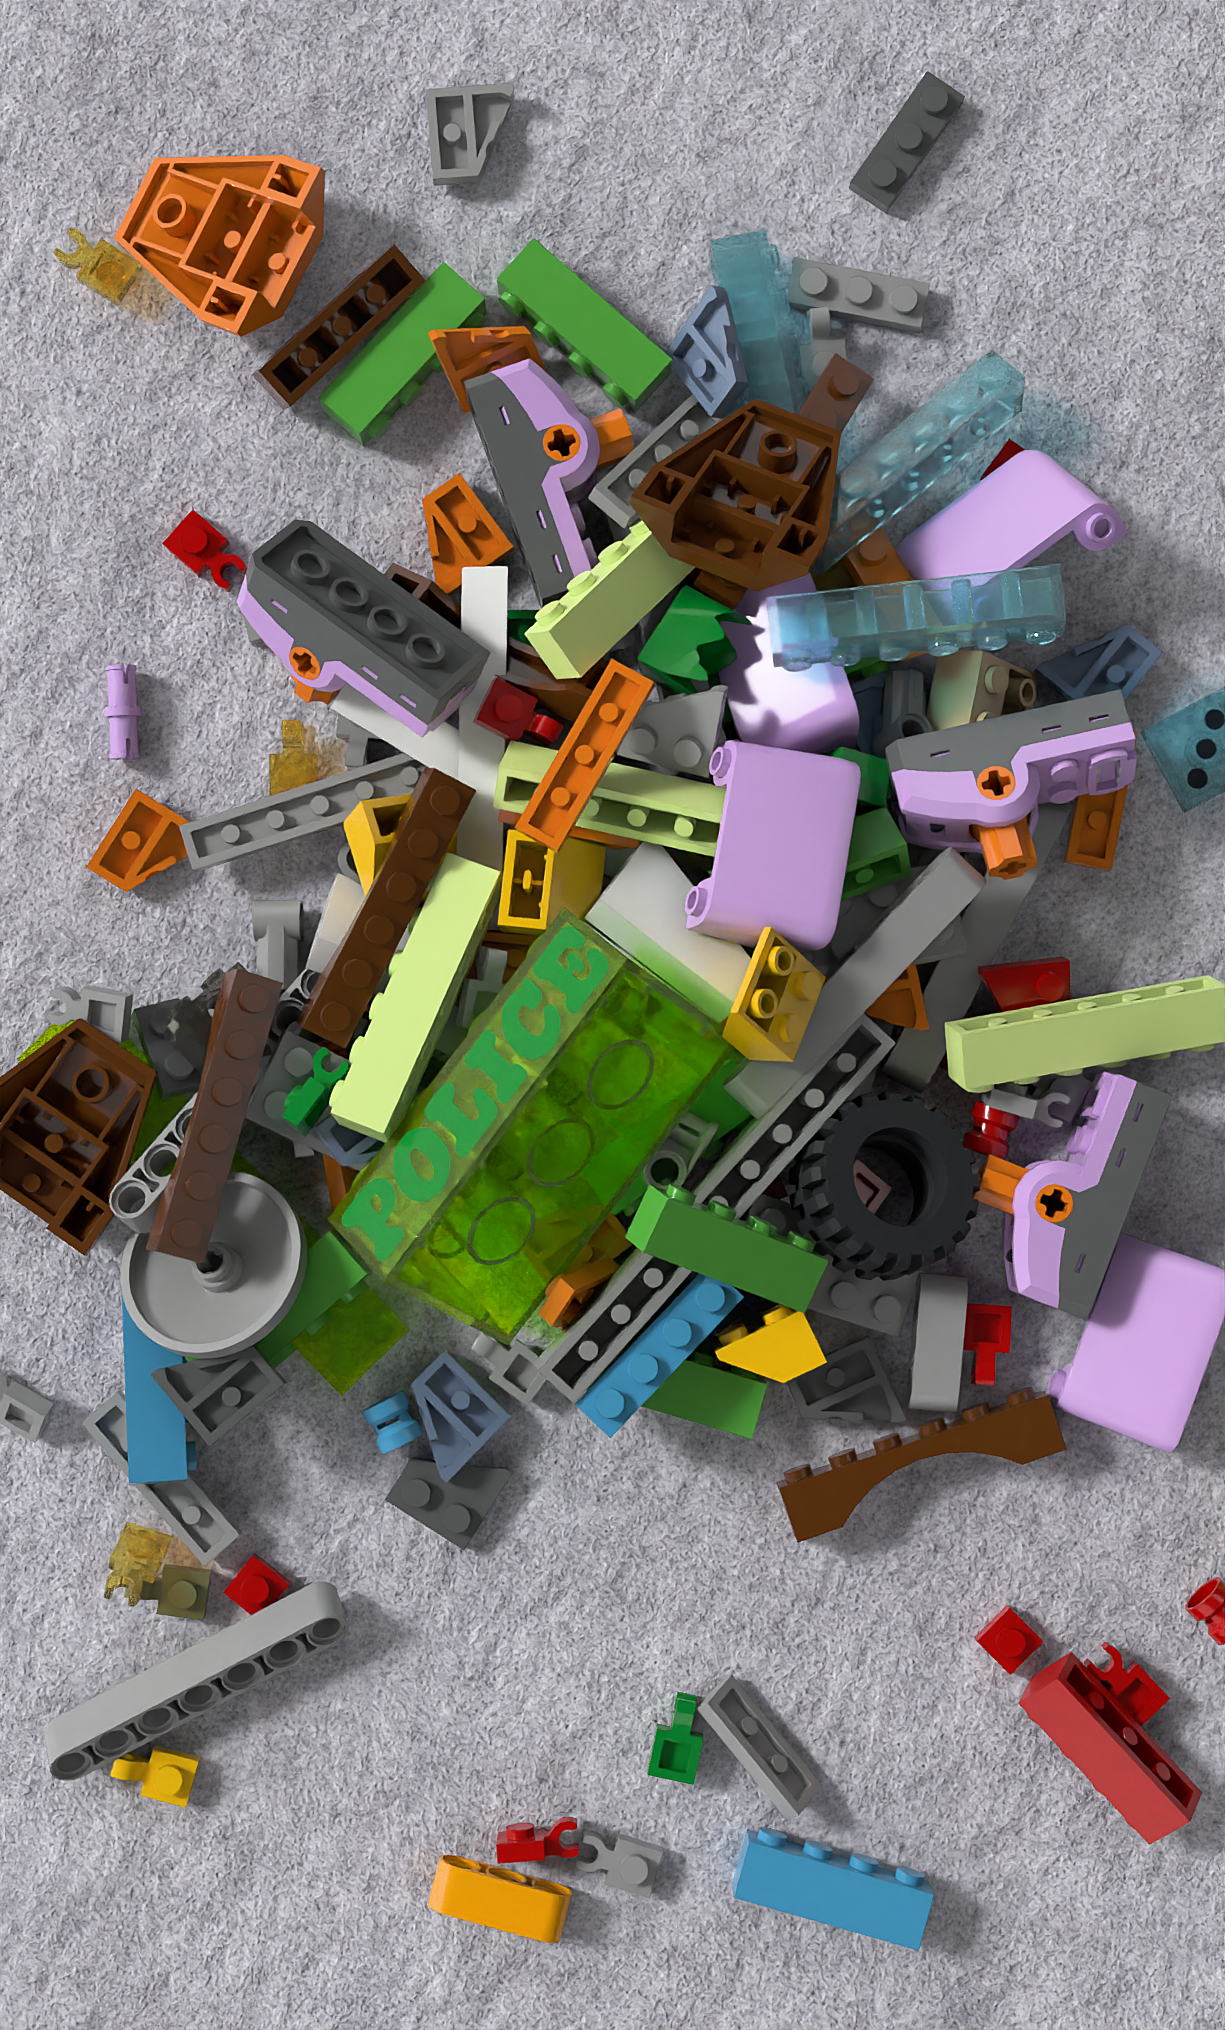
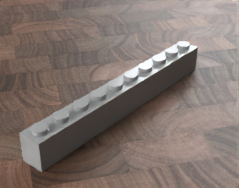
M863 1013L765 1115L759 1119L754 1117L688 1190L697 1196L695 1202L708 1206L711 1199L736 1210L737 1214L735 1217L739 1219L821 1128L827 1118L838 1109L896 1043ZM636 1248L538 1357L533 1365L539 1373L574 1403L692 1270L646 1254L639 1248Z

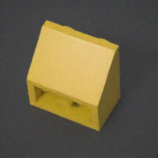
M412 793L360 801L343 822L365 897L387 853L404 808ZM457 830L439 863L440 866H442L448 852L457 855ZM426 889V891H425V893H424V895H423L421 901L427 899V897H428V895H429V893H430V892L427 891V889Z
M508 829L498 917L500 930L505 933L555 937L562 928L569 925L578 930L585 941L596 942L598 928L588 922L585 916L602 893L606 847L568 837L558 854L524 834Z
M772 927L763 928L730 1011L722 1037L749 1060L794 1062L826 977Z
M779 1303L760 1311L759 1314L762 1320L748 1327H745L742 1321L726 1327L717 1334L719 1340L711 1344L720 1361L782 1383L827 1363L804 1313Z

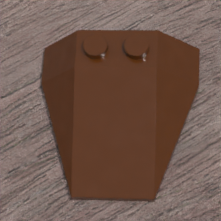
M755 398L652 466L631 495L630 505L670 557L757 592L806 576L828 541L841 431Z
M78 1018L0 1077V1190L49 1224L46 1228L84 1256H87L115 1216L109 1204L110 1193L129 1170L158 1071L82 1018Z

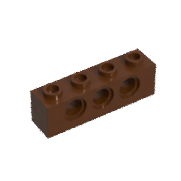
M392 245L263 363L252 376L283 410L291 407L426 280L396 245Z

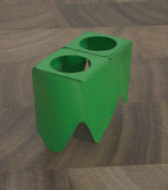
M685 585L636 658L640 673L654 681L655 684L676 695L686 693V696L696 694L698 691L690 681L691 679L699 681L708 680V675L719 672L738 658L736 650L720 625V621L752 625L751 620Z

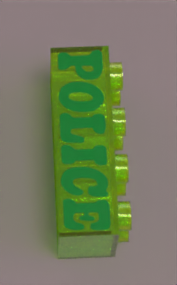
M564 907L546 932L532 943L524 961L487 1010L482 1012L473 1021L468 1035L431 1084L417 1095L410 1107L409 1113L372 1162L357 1174L350 1191L328 1218V1221L384 1282L509 1345L546 1297L545 1290L548 1285L570 1266L728 1059L735 1047L722 1037L725 1028L722 1024L652 970Z

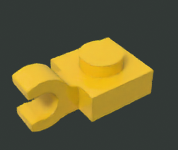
M155 1745L151 1758L129 1752L115 1759L110 1776L126 1781H143L140 1796L186 1808L201 1757Z

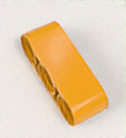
M447 1854L442 1855L439 1859L428 1906L447 1916L538 1941L557 1943L562 1937L573 1892L556 1882L469 1858Z

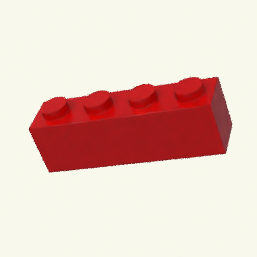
M1072 1651L1032 1676L1018 1704L1026 1711L1029 1718L1038 1724L1055 1742L1061 1752L1091 1781L1094 1788L1103 1794L1118 1810L1128 1825L1135 1829L1149 1845L1191 1822L1202 1791Z

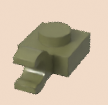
M165 1564L162 1578L131 1573L130 1578H127L124 1598L158 1600L156 1614L204 1620L212 1570Z

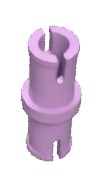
M114 664L106 666L109 707L104 708V718L109 719L110 760H120V758L122 760L140 759L137 718L142 717V707L137 706L136 665L128 664L124 667V664Z

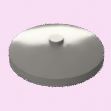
M229 1171L204 1263L192 1262L147 1250L146 1246L150 1232L137 1233L132 1230L124 1248L120 1270L121 1291L125 1306L132 1320L146 1336L162 1348L180 1356L198 1359L218 1358L237 1353L252 1346L269 1334L286 1316L299 1294L305 1277L307 1241L302 1223L296 1211L274 1187L255 1176Z

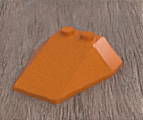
M286 155L154 158L114 239L201 321L242 337L283 317L324 235L325 172L321 167Z

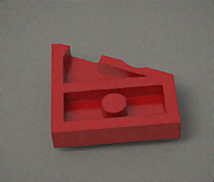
M1063 956L978 966V974L991 991L999 1013L1070 1000V960Z

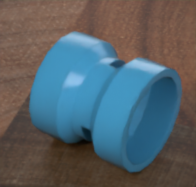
M404 1390L361 1411L367 1425L373 1426L378 1434L376 1443L382 1454L390 1452L424 1434L419 1421L411 1418L408 1411L409 1401ZM398 1416V1419L385 1424L386 1421Z

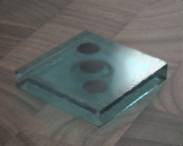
M1225 687L1140 732L1184 813L1225 792Z

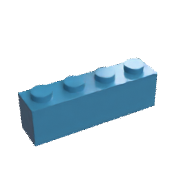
M698 1273L582 1395L575 1405L606 1436L611 1438L744 1296L733 1286Z
M121 1292L129 1485L187 1481V1471L196 1470L195 1441L186 1442L185 1423L189 1421L152 1378L151 1374L157 1369L188 1361L184 1356L162 1348L137 1327L130 1317Z
M760 1827L759 1832L746 1830L732 1881L734 1898L919 1951L934 1897L929 1881L924 1880V1874L903 1866H898L896 1872L878 1867L879 1862L858 1853H852L850 1858L832 1854L833 1849L830 1846L817 1841L806 1840L805 1845L787 1841L786 1834L772 1828Z

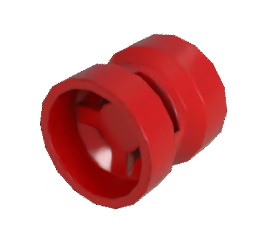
M975 1102L971 1117L974 1120L973 1129L964 1134L965 1137L962 1140L964 1148L972 1149V1151L983 1155L990 1154L1006 1161L1010 1149L1006 1139L1009 1137L1010 1132L1016 1130L1020 1116L988 1107L984 1103Z
M1219 1577L1207 1581L1193 1593L1185 1605V1610L1196 1621H1205L1208 1627L1207 1633L1218 1645H1224L1225 1583Z

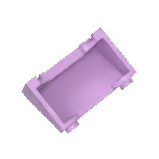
M1024 450L1009 459L907 535L899 544L896 552L943 629L977 646L995 633L1005 620L1007 606L997 586L1070 532L1082 547L1092 551H1102L1126 535L1128 531L1119 514L1110 504L1052 457L1040 451Z
M810 572L806 576L757 592L748 588L733 611L750 619L752 625L720 621V625L736 650L738 657L732 664L717 672L721 685L728 686L726 700L735 723L737 738L731 741L819 755L840 747L856 748L859 731L858 709Z
M726 741L717 745L710 760L709 771L713 775L715 785L726 789L712 875L710 878L701 881L698 886L692 887L686 897L685 912L688 914L686 929L756 948L763 928L772 927L800 954L824 948L832 939L838 920L860 786L861 772L859 766L854 762L837 757L745 742Z
M1121 1232L1072 1364H1066L1063 1370L1055 1369L1050 1378L1047 1395L1052 1397L1050 1400L1052 1407L1151 1447L1172 1453L1184 1431L1225 1318V1269Z

